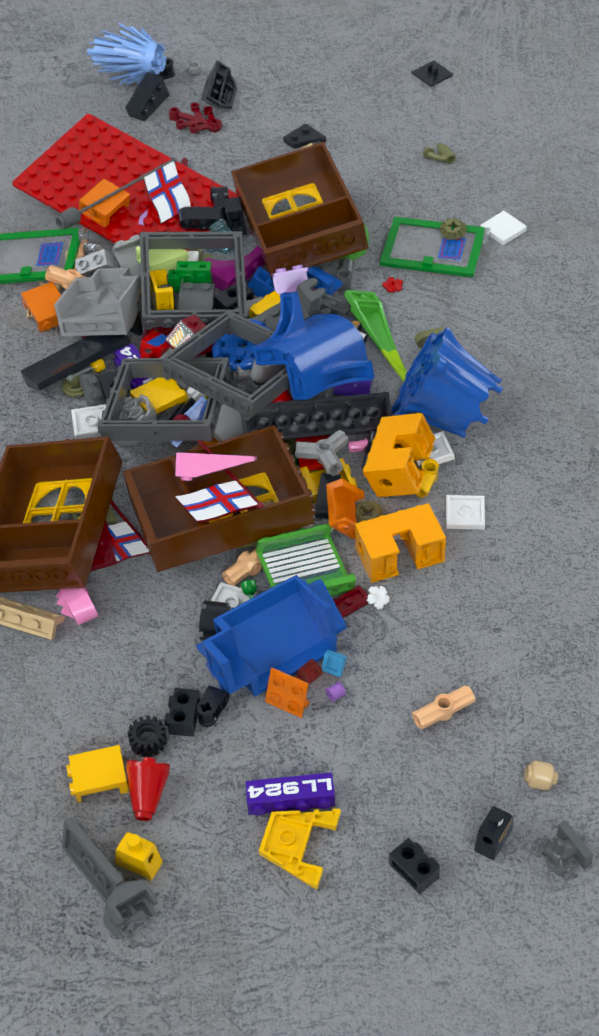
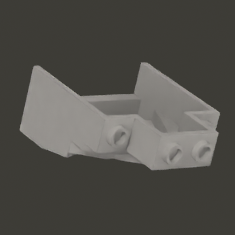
M129 267L97 269L92 277L75 278L54 304L61 335H127L139 312L137 302L140 299L139 295L141 294L139 275L131 276Z

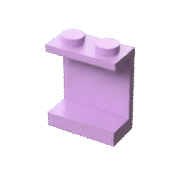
M303 265L292 266L293 270L286 271V268L276 269V273L272 274L275 291L278 294L296 292L297 285L307 280L306 271H308V267L303 268Z

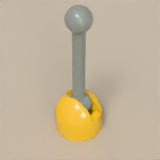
M101 358L91 363L90 367L75 374H70L66 379L72 381L74 377L90 370L101 372L105 370V363Z

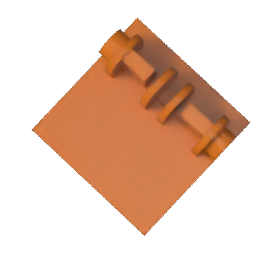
M271 668L265 702L302 718L304 708H307L310 702L306 697L309 683Z

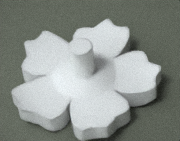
M371 586L368 589L370 593L367 599L368 604L374 603V607L377 610L383 609L390 598L388 595H385L387 594L385 587Z

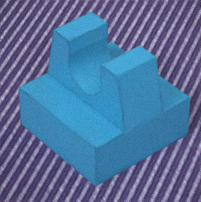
M327 650L324 655L321 671L341 677L347 656Z

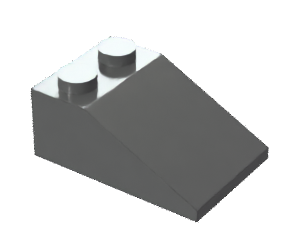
M181 283L178 310H214L215 284Z

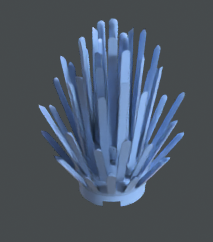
M119 23L122 28L135 36L120 30V33L129 38L101 30L103 33L108 34L104 35V37L112 40L95 37L94 42H89L95 46L94 49H87V55H92V60L96 61L93 64L102 65L101 68H106L97 72L129 71L127 74L109 79L115 80L130 76L122 79L120 84L127 82L126 85H129L135 81L139 84L146 72L159 75V72H163L165 68L166 57H164L163 50L166 49L164 45L156 43L142 27L141 32L143 34L132 26L127 28Z

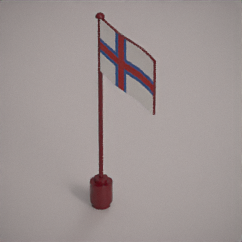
M183 414L177 415L174 420H191L187 415ZM201 440L197 441L208 454H213ZM228 468L224 469V471L234 481L214 485L191 494L175 496L197 523L215 520L257 507L262 509L264 503L259 502Z
M111 499L110 504L125 521L108 526L117 563L140 555H150L145 540Z

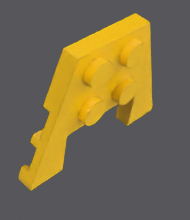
M341 809L322 812L314 810V812L300 813V810L271 812L259 848V855L318 890L323 867L303 863L302 860L313 826L336 831Z

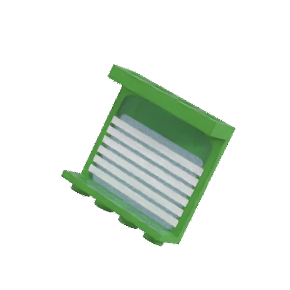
M319 524L308 529L302 528L295 532L282 533L274 537H264L257 541L256 554L271 588L297 575L302 581L305 580L308 585L321 579L330 596H334L354 589L356 578L354 574L347 575L330 537L332 527L329 524Z

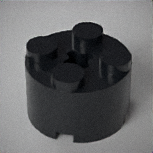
M204 600L203 604L206 605V609H201L199 632H203V637H200V641H204L217 634L213 619L233 609L234 607H230V603Z

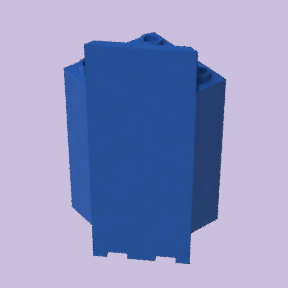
M295 575L214 618L213 622L217 634L197 644L196 647L199 653L206 658V666L213 679H217L221 690L231 694L245 686L256 697L267 690L271 668L290 676L297 674L324 659L327 650L338 651L336 634L347 629L323 581L318 579L308 585L305 580L302 581Z

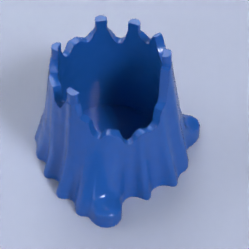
M446 327L442 332L440 331L438 334L432 332L428 336L421 351L405 374V380L399 389V396L391 406L392 416L423 413L428 425L465 438V430L471 422L479 421L483 424L488 422L489 418L482 415L479 404L488 399V390L501 393L503 387L497 385V383L500 384L502 379L469 354L456 340L451 329Z

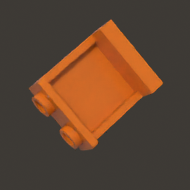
M103 179L79 200V210L114 192L119 187ZM122 190L82 214L106 227L109 225L112 214L122 205L129 206L130 194Z
M53 282L21 293L22 303L25 309H29L35 319L39 332L50 330L59 325L54 304L61 295Z
M342 478L326 484L329 526L349 538L355 539V524L357 523L355 502L365 498L364 491Z

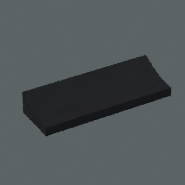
M124 335L86 336L21 370V374L27 387L42 390L128 345L130 341Z

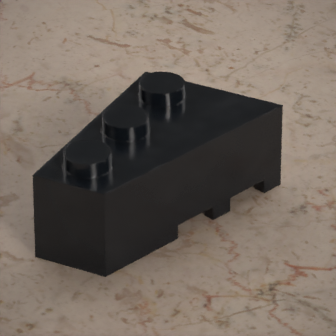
M146 72L125 107L129 117L145 122L170 96L162 76Z

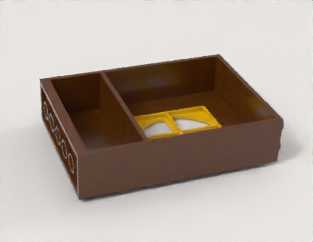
M324 142L231 171L237 197H240L242 210L271 279L272 274L276 273V269L286 268V271L293 270L292 266L303 265V268H310L369 249L364 222ZM307 195L315 198L317 201L297 207L293 196ZM280 200H288L291 206L290 210L271 215L274 206Z
M275 425L207 445L213 454L257 456L256 461L228 469L244 486H256L269 492L255 497L259 502L270 500L274 502L264 506L262 509L242 510L240 514L218 521L214 520L212 522L211 520L197 523L175 496L191 494L214 485L234 481L224 470L192 477V481L181 480V476H175L176 455L123 471L131 504L157 572L257 542L264 537H273L314 524L313 515H316L314 505L311 504V501L314 500L313 494L310 489L307 490L306 480L304 477L301 478L300 468L295 466L294 456L289 454L288 444L284 443L283 434L281 431H277ZM202 447L184 452L208 454Z
M109 436L6 446L0 463V593L86 587L123 462ZM71 487H77L84 492L86 499L84 504L64 506L68 490ZM61 488L56 506L35 508L45 495ZM81 512L79 519L59 521L60 516L64 513ZM53 514L51 521L31 523L33 516Z

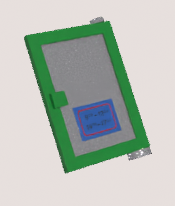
M394 216L393 219H389L388 229L390 231L381 256L380 266L474 278L482 244H489L491 228L466 225L464 236L456 240L444 238L440 233L442 222Z
M78 227L63 230L53 229L0 234V284L48 281L45 279V275L50 265L67 271L68 269L74 270L80 243L86 244L89 241L87 228Z

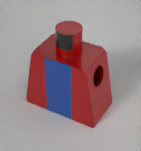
M152 330L141 341L140 357L160 358L170 348L165 342L167 336Z

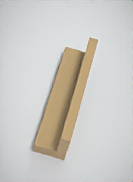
M0 597L1 625L52 640L55 638L57 625L64 622L65 616Z

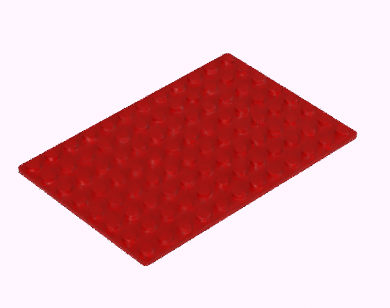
M86 114L14 179L12 185L62 213L71 207L79 210V200L103 179L121 188L170 161L171 158L91 114ZM176 161L174 164L178 177L188 194L190 207H214L210 197L211 187L223 186ZM144 179L124 189L130 194L129 206L122 205L112 214L108 226L104 227L82 213L79 224L113 243L120 240H130L134 235L140 236V232L215 231V229H183L179 224V214L160 224L158 213L148 195ZM228 189V199L237 197L236 193ZM148 210L147 217L143 219L144 225H139L140 216Z

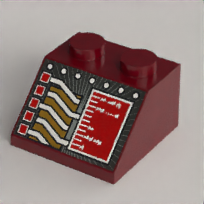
M196 314L179 321L167 336L165 342L174 350L207 325ZM210 345L196 357L211 352L212 345Z

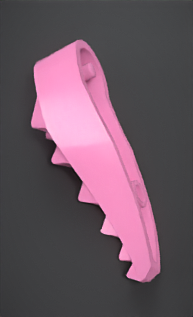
M86 587L60 589L57 593L56 598L59 599L57 605L63 606L61 613L74 618L77 625L99 617Z

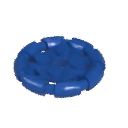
M249 319L250 321L271 330L269 327H266L265 323L259 320ZM226 333L212 345L213 358L228 357L231 371L238 370L237 365L242 370H251L255 359L252 347L256 345L235 334L229 336ZM243 344H247L244 348L240 347Z

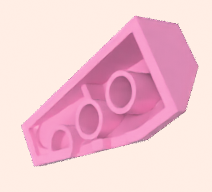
M176 453L175 476H181V480L192 481V477H199L256 461L257 456Z

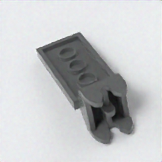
M316 278L307 279L297 285L296 292L299 294L304 320L316 314H331L330 308L320 309L324 302L322 297L326 293L325 288L311 291L318 283ZM281 303L274 305L252 319L265 323L266 327H269L274 332L280 318Z
M72 817L65 820L62 849L106 902L103 924L115 937H119L122 935V932L118 925H122L124 920L134 916L142 910L149 917L156 915L152 905H156L158 901L144 880L124 882L121 872L115 870L107 855L100 852L96 842L86 835L82 825L77 824Z

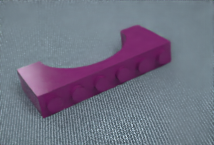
M258 246L244 256L245 281L255 273L258 267H262L265 264ZM209 257L204 260L211 261L215 288L224 291L236 284L234 260L220 261Z

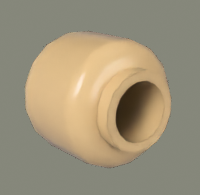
M534 760L530 765H526L524 781L527 782L530 788L548 791L552 785H556L558 772H555L553 764Z

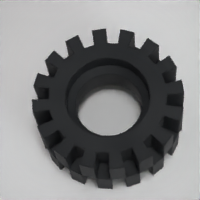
M146 716V719L143 720V717H139V722L135 719L133 725L130 724L127 734L132 751L135 750V754L139 755L141 752V757H145L146 753H148L149 757H152L153 752L157 755L159 754V749L163 751L164 745L167 744L165 725L162 724L160 719L157 721V717L153 716L151 720L150 716ZM145 732L155 733V737L149 741H142L139 738Z

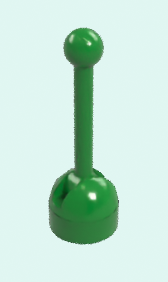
M247 580L240 584L243 594L252 599L257 591L256 581Z

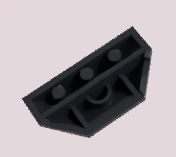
M217 60L205 82L201 100L213 107L231 109L237 92V86L231 75L230 68Z

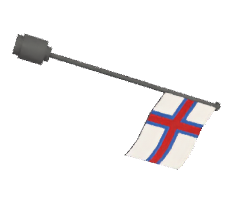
M172 157L170 161L81 210L71 207L63 211L55 218L57 226L62 230L72 227L80 222L81 213L144 179L148 195L158 213L160 224L179 214V210L182 207H190L188 194L178 177L174 164L176 159Z

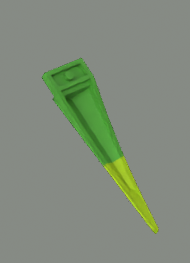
M346 290L344 297L349 305H351L350 310L357 320L362 323L363 328L404 382L406 370L390 333L382 302L375 292Z

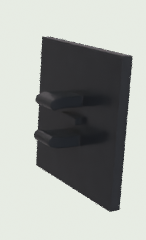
M434 60L411 72V74L430 87L453 76L452 72Z

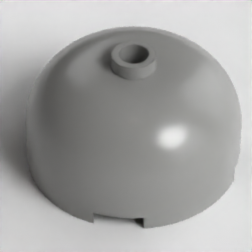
M140 395L133 399L129 396L125 399L118 420H157V413L145 395ZM140 402L146 405L147 412L140 407ZM142 441L112 442L120 446H133Z

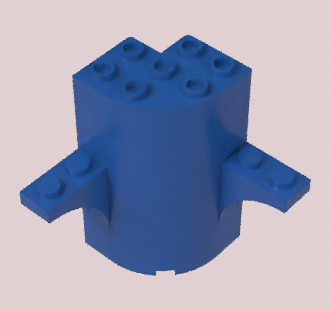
M283 292L279 294L281 310L276 330L271 337L252 348L256 365H286L293 400H308L334 386L375 378L372 361L367 359L363 337L349 320L335 314H316L304 320L298 292Z

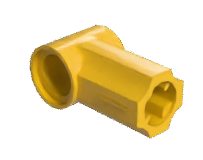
M426 459L423 461L421 470H424L425 474L419 494H416V496L421 498L427 497L433 483L438 479L439 465L436 460Z

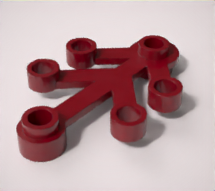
M197 102L190 104L191 111L194 112L195 116L180 112L177 107L170 108L168 112L169 119L176 121L177 129L189 127L191 133H197L206 129L215 133L219 132L222 127V121L216 119L213 115V108L211 106L204 107V115L209 120L204 119Z

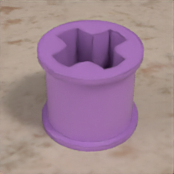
M339 681L329 688H325L326 695L332 703L342 696H346V691Z

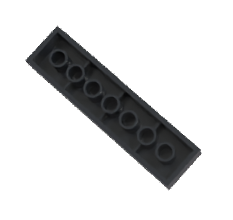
M389 392L269 403L249 420H245L243 413H241L243 434L275 425L277 431L282 432L284 442L330 436L339 430L345 432L346 436L369 434L371 431L377 432V427L382 417L392 416Z

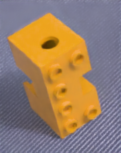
M423 413L381 418L371 450L368 453L366 465L363 468V474L377 497L419 494L425 472L424 470H418L414 460L429 459L436 439Z
M429 503L355 524V548L371 583L399 575L397 554L400 551L393 536L398 534L401 540L404 541L417 570L445 562L446 536Z

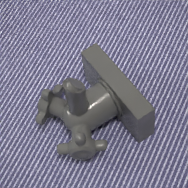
M566 820L558 824L557 837L559 839L556 840L555 847L547 845L549 842L547 838L538 847L537 856L541 858L544 854L549 855L555 863V867H549V871L554 872L558 876L572 870L570 866L564 865V861L571 857H574L583 869L589 867L592 863L593 853Z

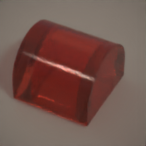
M310 659L298 670L297 679L311 685L323 674V671L314 659Z

